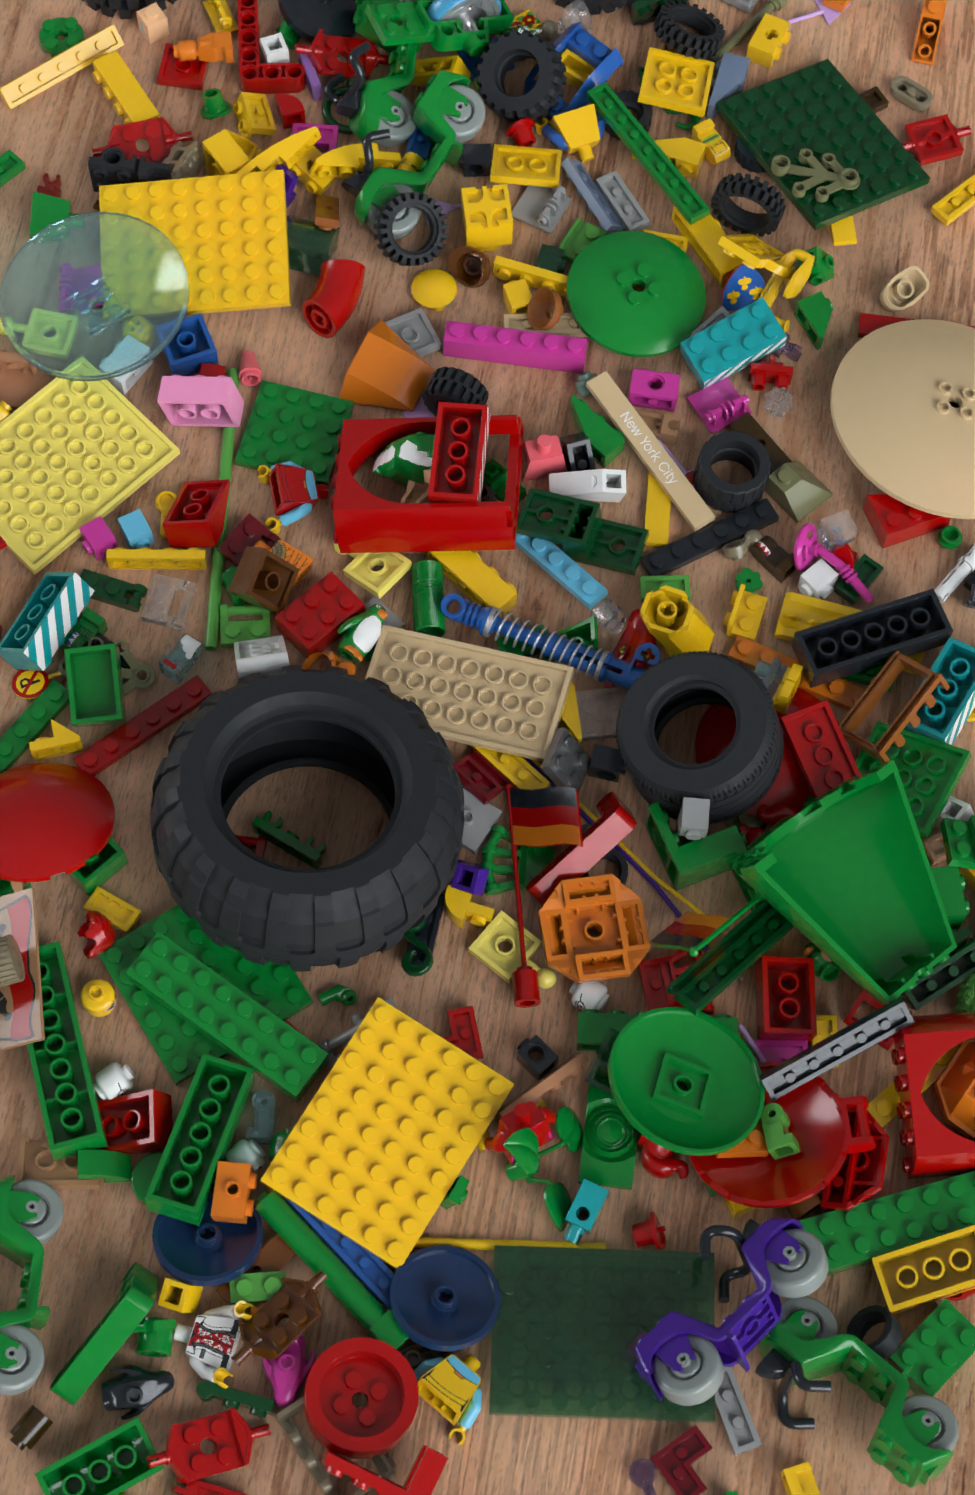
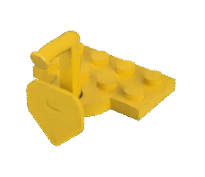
M754 234L722 235L718 242L720 246L724 247V253L732 257H740L743 259L742 263L751 269H755V267L762 269L764 267L773 272L759 299L764 298L769 308H771L784 284L787 287L783 297L786 299L795 298L803 289L812 271L815 256L802 249H794L784 254ZM796 259H799L804 263L796 271L793 264ZM775 316L783 331L787 333L790 321L788 319L782 320Z

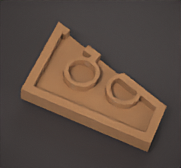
M21 1135L16 1182L25 1179H35L49 1184L54 1189H100V1179H78L77 1155L55 1161L48 1143L43 1142L42 1144Z

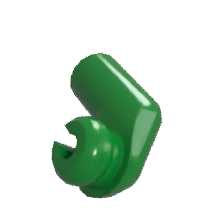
M339 984L317 995L322 1006L333 1001L344 1005H353L357 1001V994L353 989Z

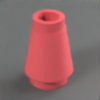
M247 350L241 353L239 379L245 386H255L259 384L262 372L255 353Z

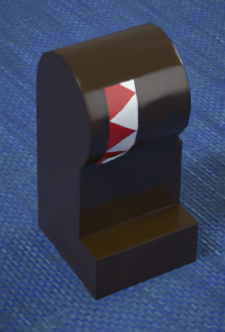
M765 535L751 548L753 557L780 583L796 570L794 554H789L781 546L779 547L776 541L768 535Z

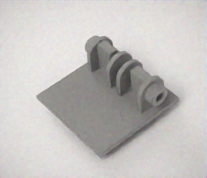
M528 186L512 210V217L551 234L572 199L566 197V189L563 186H558L553 190L540 186Z

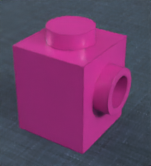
M101 516L79 528L83 540L81 542L83 548L88 555L93 554L97 561L106 558L107 549L118 547L116 537Z

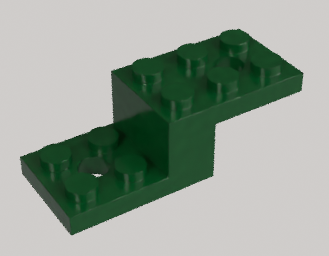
M531 487L517 521V534L562 544L564 553L575 562L635 576L649 537V530L602 519L599 503ZM544 512L553 514L549 519L540 518V515ZM620 543L625 547L621 551H615L612 549V546Z

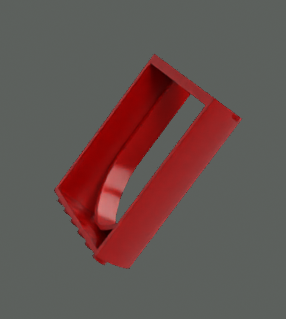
M490 415L488 435L510 434L505 501L451 503L392 502L369 493L354 479V475L361 464L379 449L409 434L417 432L435 434L437 417L343 420L342 434L338 435L340 454H336L335 459L338 472L333 476L335 495H331V508L335 523L333 541L334 544L339 545L340 553L515 550L524 426L521 417H518V415Z
M975 1011L912 1016L913 1024L902 1028V1030L890 1036V1038H894L895 1049L891 1050L892 1063L897 1066V1076H894L895 1091L899 1092L900 1103H897L898 1119H902L903 1130H900L899 1137L901 1146H905L906 1157L902 1158L903 1172L908 1174V1179L962 1175L975 1171V1141L961 1137L946 1128L930 1112L921 1095L927 1075L937 1060L957 1044L975 1038Z

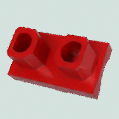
M770 355L769 361L760 360L759 363H751L748 381L751 382L753 391L765 390L766 383L774 384V391L776 393H786L788 385L791 384L794 367L783 366V362H775V355Z

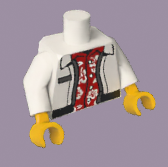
M241 1300L234 1305H224L207 1310L203 1315H197L193 1327L182 1324L177 1325L174 1340L188 1344L185 1354L189 1358V1365L201 1379L216 1383L224 1389L228 1388V1385L223 1383L227 1376H234L230 1372L233 1362L230 1357L235 1354L241 1336L238 1320L241 1319L238 1318L251 1320L252 1316L245 1314V1310L248 1307H253V1304Z

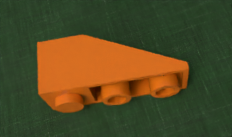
M947 0L923 1L911 58L912 62L933 65Z

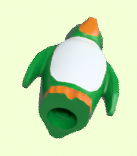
M374 604L359 615L344 621L338 629V634L343 632L344 634L337 648V654L353 663H360L367 654L366 661H371L383 622L388 615L386 609L380 604Z

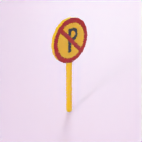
M20 670L13 677L12 689L22 699H35L49 686V679L62 674L60 671L47 675L45 671Z

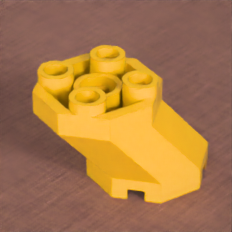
M665 585L656 592L651 591L646 594L640 610V616L649 632L664 646L665 652L670 657L676 656L679 653L683 654L684 652H709L714 632L705 616L688 600L685 591Z

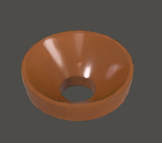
M548 287L537 290L528 304L527 319L529 325L535 330L546 331L551 329L559 322L563 314L560 295ZM555 306L553 315H552V317H551V311H552L553 307Z

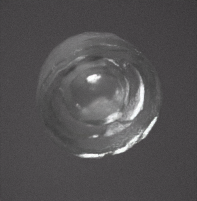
M575 0L567 5L556 22L558 31H565L571 24L581 22V28L588 33L591 32L593 25L591 15L582 0Z

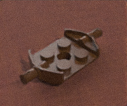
M319 1270L306 1282L304 1280L282 1277L281 1281L284 1286L252 1316L251 1320H248L245 1324L242 1320H238L244 1343L230 1357L233 1362L240 1366L250 1354L253 1357L257 1355L268 1360L278 1358L322 1314L316 1289L328 1279L327 1275L322 1270ZM289 1318L285 1326L277 1327L280 1320Z

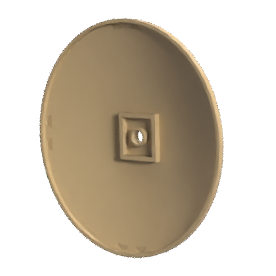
M919 319L893 323L871 332L847 352L833 380L830 399L831 416L841 445L863 475L896 500L920 511L937 516L975 519V328L944 320ZM949 402H955L959 408L952 407Z

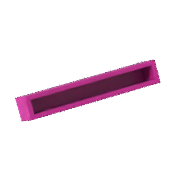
M447 321L443 340V356L582 374L584 372L588 339Z

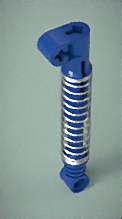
M448 594L441 601V611L450 621L461 624L464 622V625H469L471 628L475 627L480 635L486 637L496 632L495 641L498 639L499 634L505 636L504 644L507 643L508 638L514 639L513 648L516 646L517 641L524 644L521 651L525 650L526 645H530L533 647L531 655H533L535 648L542 650L540 659L544 656L549 658V662L555 660L558 664L562 663L574 667L576 673L580 670L585 672V677L588 674L593 675L594 680L599 682L608 681L630 689L633 682L645 671V669L636 666L637 662L645 664L643 654L648 655L649 652H652L655 658L654 660L649 659L647 663L649 667L662 660L660 650L652 643L640 645L635 652L632 662L628 663L615 658L613 653L607 652V650L603 652L602 648L597 651L593 645L585 646L584 641L577 643L575 638L569 640L566 634L559 636L557 631L549 633L548 627H545L540 632V625L538 623L531 629L530 620H527L522 625L521 616L513 621V615L509 613L504 618L503 609L499 610V608L494 606H484L482 608V605L478 604L476 606L475 602L471 603L470 600L462 598L458 594ZM454 602L460 603V610L457 613H449L450 604ZM511 615V621L506 620ZM518 619H520V624H519V625L516 624V621H517ZM529 622V628L524 627ZM536 626H538L537 632L533 631ZM547 629V635H544L543 632ZM606 667L615 669V670L620 671V672H622V673H621V674H618V673H616V672H613V671H611V670L606 669Z

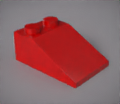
M229 479L183 483L162 524L170 548H209L217 545L224 528L230 489Z
M150 1089L115 1097L111 1100L98 1101L108 1147L97 1150L141 1154L165 1149L172 1132V1095Z

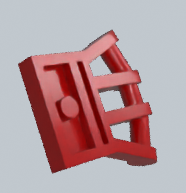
M680 950L671 956L642 960L640 962L638 970L647 1011L664 1007L685 1008L676 1000L674 995L667 993V986L690 967L674 968L673 964L683 958L690 956L688 951ZM699 950L698 955L692 958L694 961H697L703 954ZM713 1000L700 1012L712 1015L714 1013Z

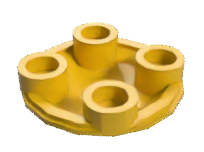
M428 269L420 272L411 284L412 299L421 306L436 312L442 311L445 306L454 300L457 294V283L453 276L440 269Z

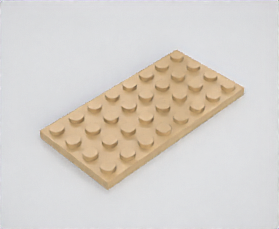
M382 625L365 680L368 677L378 679L389 685L391 692L401 699L405 698L408 701L414 702L424 712L429 726L435 732H440L444 739L543 762L558 728L575 670L571 666Z

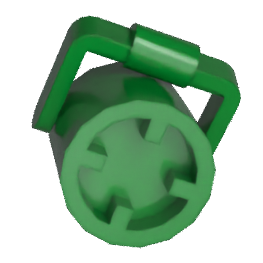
M144 1317L133 1331V1333H137L135 1353L146 1357H171L174 1329L177 1326L176 1320Z

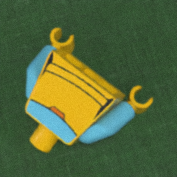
M449 1355L445 1359L438 1357L425 1360L414 1370L419 1396L454 1426L457 1422L459 1423L458 1428L451 1430L449 1433V1440L453 1432L459 1431L462 1433L463 1438L458 1445L465 1441L466 1429L471 1428L481 1410L482 1391L478 1386L482 1379L475 1373L481 1364L473 1355H468L463 1361L455 1355Z

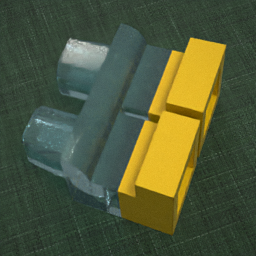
M774 657L772 664L759 660L754 673L759 678L764 679L762 682L770 693L775 710L785 714L800 684L803 666L794 663L792 668L781 665V662Z

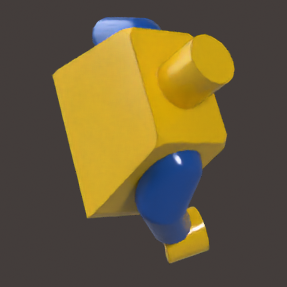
M587 104V106L553 116L550 125H548L547 118H542L543 125H538L535 122V131L538 135H544L560 150H564L567 155L578 152L581 162L586 163L595 158L591 147L596 146L603 137L606 121L595 109L594 104Z

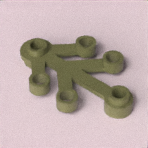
M810 149L800 150L799 162L808 164L811 168L792 165L789 158L784 155H776L772 159L771 170L775 176L781 177L789 173L810 177L802 182L794 183L792 194L797 198L804 197L806 190L825 181L833 183L816 189L815 199L819 202H826L830 194L842 188L854 190L860 184L859 173L852 168L844 169L832 153L823 154L820 163L813 156V152ZM826 169H832L835 173L828 172Z
M92 637L88 642V646H92L95 640H99L101 645H104V641L99 637ZM117 640L115 642L117 646L120 643L125 644L126 648L123 652H120V656H123L131 668H121L122 678L130 679L123 685L125 697L136 687H150L155 681L156 673L149 664L138 662L129 650L127 642ZM64 657L60 660L58 668L60 673L67 677L66 670L64 669ZM141 671H146L147 677L144 680H140L138 677Z

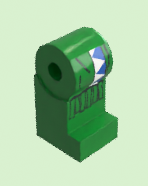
M87 607L82 613V619L67 633L61 647L63 649L88 647L89 640L97 633L104 635L107 632L108 628L105 619Z

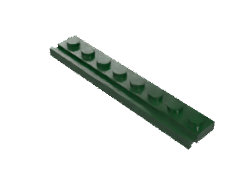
M766 900L763 901L667 986V993L674 995L680 1004L696 1016L795 926Z

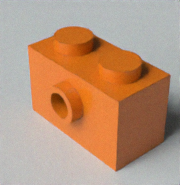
M218 1161L210 1215L214 1221L247 1224V1217H252L254 1200H250L251 1189H256L257 1173L254 1172L251 1164Z

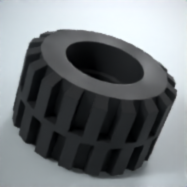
M442 367L434 372L423 393L422 399L424 400V405L428 407L427 409L437 417L439 402L485 405L489 394L481 381L470 373L454 367Z

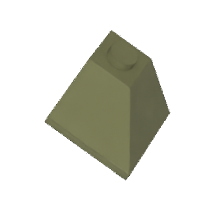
M800 461L785 463L770 474L764 490L796 523L833 495Z

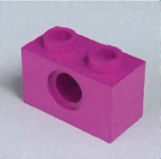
M633 369L629 402L632 406L675 412L680 375L671 372H655L648 369Z

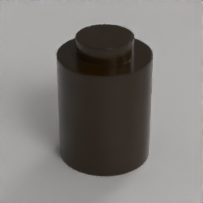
M31 1405L9 1431L13 1435L10 1441L22 1451L25 1447L31 1450L53 1422L35 1406Z

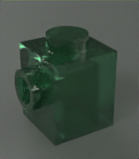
M542 244L534 266L564 274L567 266V260H564L565 250L557 246Z

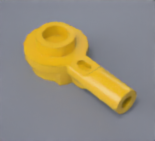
M171 491L161 492L155 500V506L161 513L159 537L167 538L162 524L177 497Z

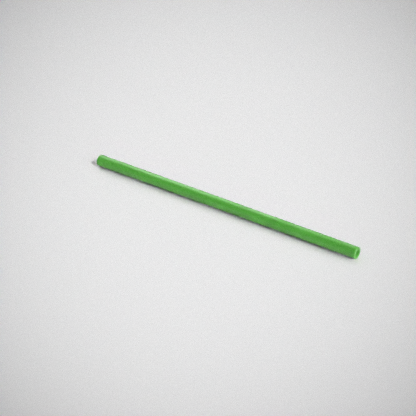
M229 368L227 377L232 378L238 389L239 370L237 368ZM223 427L219 480L229 479L231 483L235 427ZM230 489L223 533L217 545L213 546L205 637V650L216 651L218 644L222 594L221 574L224 570V556L217 549L226 540Z

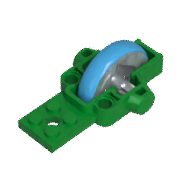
M413 0L408 2L367 5L365 13L383 46L429 42L439 52L464 50L472 58L481 57L483 51L487 53L490 49L488 47L490 44L489 35L507 33L515 18L504 0Z

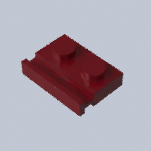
M476 749L453 764L462 785L484 805L501 794L505 785L511 783Z

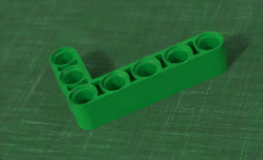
M135 1262L130 1267L122 1280L118 1299L58 1373L49 1390L71 1405H74L81 1398L152 1308L157 1293L158 1276L138 1262Z

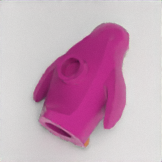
M302 1335L278 1358L268 1360L262 1357L264 1371L271 1381L274 1390L273 1398L275 1404L281 1408H287L296 1401L297 1392L302 1383L307 1379L316 1359V1350L313 1349L309 1360L306 1361L305 1339Z

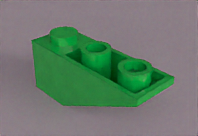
M573 394L570 399V411L578 432H583L590 438L593 459L605 468L624 451L625 438L618 429H613L602 415L596 414L583 399L579 400Z

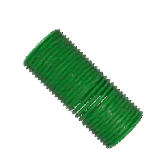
M434 560L418 561L411 566L414 632L441 637L446 633L445 615L441 611V601L444 598L443 568L439 562Z

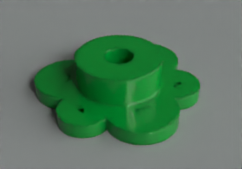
M744 568L741 574H737L735 577L737 581L736 589L738 591L741 584L746 585L744 591L754 593L755 590H760L763 586V582L760 580V573L753 572L750 568Z

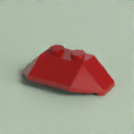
M868 1110L867 1116L871 1136L875 1138L876 1147L871 1151L847 1154L841 1170L823 1189L822 1208L850 1210L882 1190L889 1136ZM849 1112L848 1117L852 1138L860 1137L856 1112Z

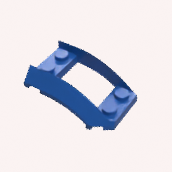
M581 22L571 24L551 45L559 54L567 47L596 69L582 84L569 104L558 97L557 102L559 105L556 108L552 106L548 110L550 114L545 117L549 121H551L553 116L587 106L589 100L586 98L587 91L607 82L612 73L624 64L617 48L611 50L582 29ZM538 63L535 64L525 79L523 95L530 92L538 81Z

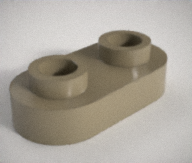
M906 76L895 77L891 82L890 93L897 100L916 111H925L930 107L932 94L925 87Z

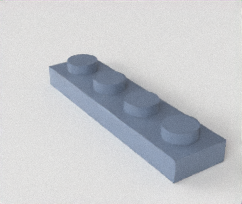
M567 157L561 163L566 171L565 175L574 182L577 187V193L586 200L589 211L596 215L600 221V227L607 231V233L623 231L625 229L624 225L581 161Z

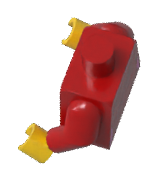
M543 1100L537 1105L533 1101L516 1105L513 1111L501 1117L498 1131L494 1138L490 1137L489 1132L484 1133L477 1147L480 1152L485 1149L499 1153L502 1152L511 1164L516 1160L503 1146L509 1136L519 1129L530 1128L535 1133L539 1147L554 1139L549 1125L555 1122L556 1115L553 1110L547 1107Z

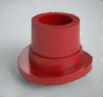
M532 118L520 119L507 129L505 135L506 137H512L517 146L530 147L536 142L532 131L535 122Z
M654 1211L650 1212L649 1219L632 1225L633 1237L638 1248L655 1245L657 1249L661 1250L666 1247V1237L664 1234L666 1229L665 1226H661Z

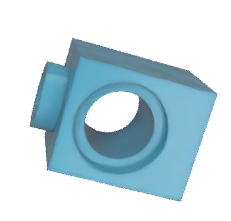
M140 509L117 518L120 531L130 549L149 548L150 545L154 544L152 531Z

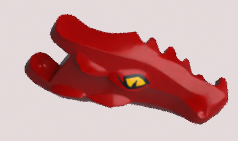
M641 609L632 611L626 629L611 652L615 658L628 663L632 662L635 652L640 645L644 643L656 645V638L649 632L640 616ZM649 652L648 655L643 654L645 659L644 665L637 662L636 666L648 670L649 666L647 663L649 659H655L652 652ZM606 667V669L611 670V671H613V672H616V673H618V674H621V673H622V672L617 671V670H615V669ZM605 681L604 690L612 692L614 684Z

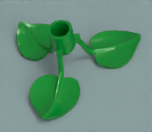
M562 1107L556 1113L555 1128L561 1138L559 1143L538 1152L539 1142L535 1133L530 1128H522L511 1134L503 1144L516 1160L511 1164L509 1161L506 1162V1174L511 1181L526 1179L527 1183L534 1182L547 1186L544 1189L545 1205L559 1232H562L567 1225L565 1218L572 1205L569 1192L561 1182L553 1184L551 1180L535 1178L534 1175L539 1169V1157L566 1145L570 1152H575L581 1147L583 1141L582 1126L577 1115L570 1107Z

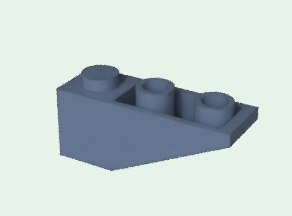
M724 52L722 61L717 60L714 74H717V78H712L709 91L712 92V95L708 96L706 119H712L718 114L715 110L716 102L739 94L743 90L750 58Z

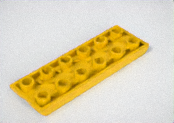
M788 592L784 597L774 637L792 642L795 632L863 610ZM924 652L909 656L908 658L922 664ZM907 668L903 669L904 672L918 675Z

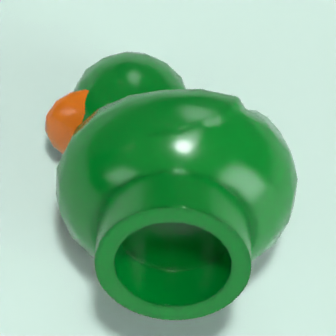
M813 943L805 946L803 955L806 958H814V976L821 978L824 982H831L837 979L840 975V967L833 961L830 962L823 959L821 950Z

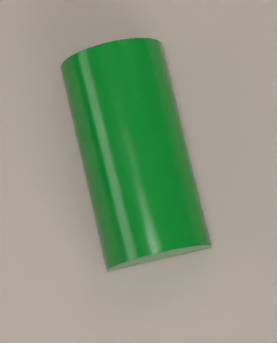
M137 1417L35 1473V1476L45 1495H118L163 1470L164 1467L162 1464L149 1468L147 1456L157 1454L142 1422Z

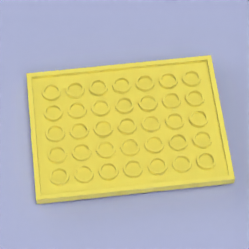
M81 357L0 423V536L7 543V548L36 575L81 537L79 529L81 526L99 516L103 519L180 454V449L84 357Z

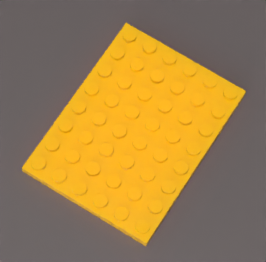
M284 170L99 186L103 319L105 322L123 321L129 318L132 319L135 316H142L146 319L291 306Z
M378 997L260 1179V1182L397 1269L406 1261L508 1096L514 1083Z

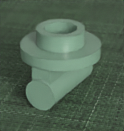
M587 371L577 376L578 380L574 383L580 398L591 394L586 387V382L596 377V373L591 374L590 371Z

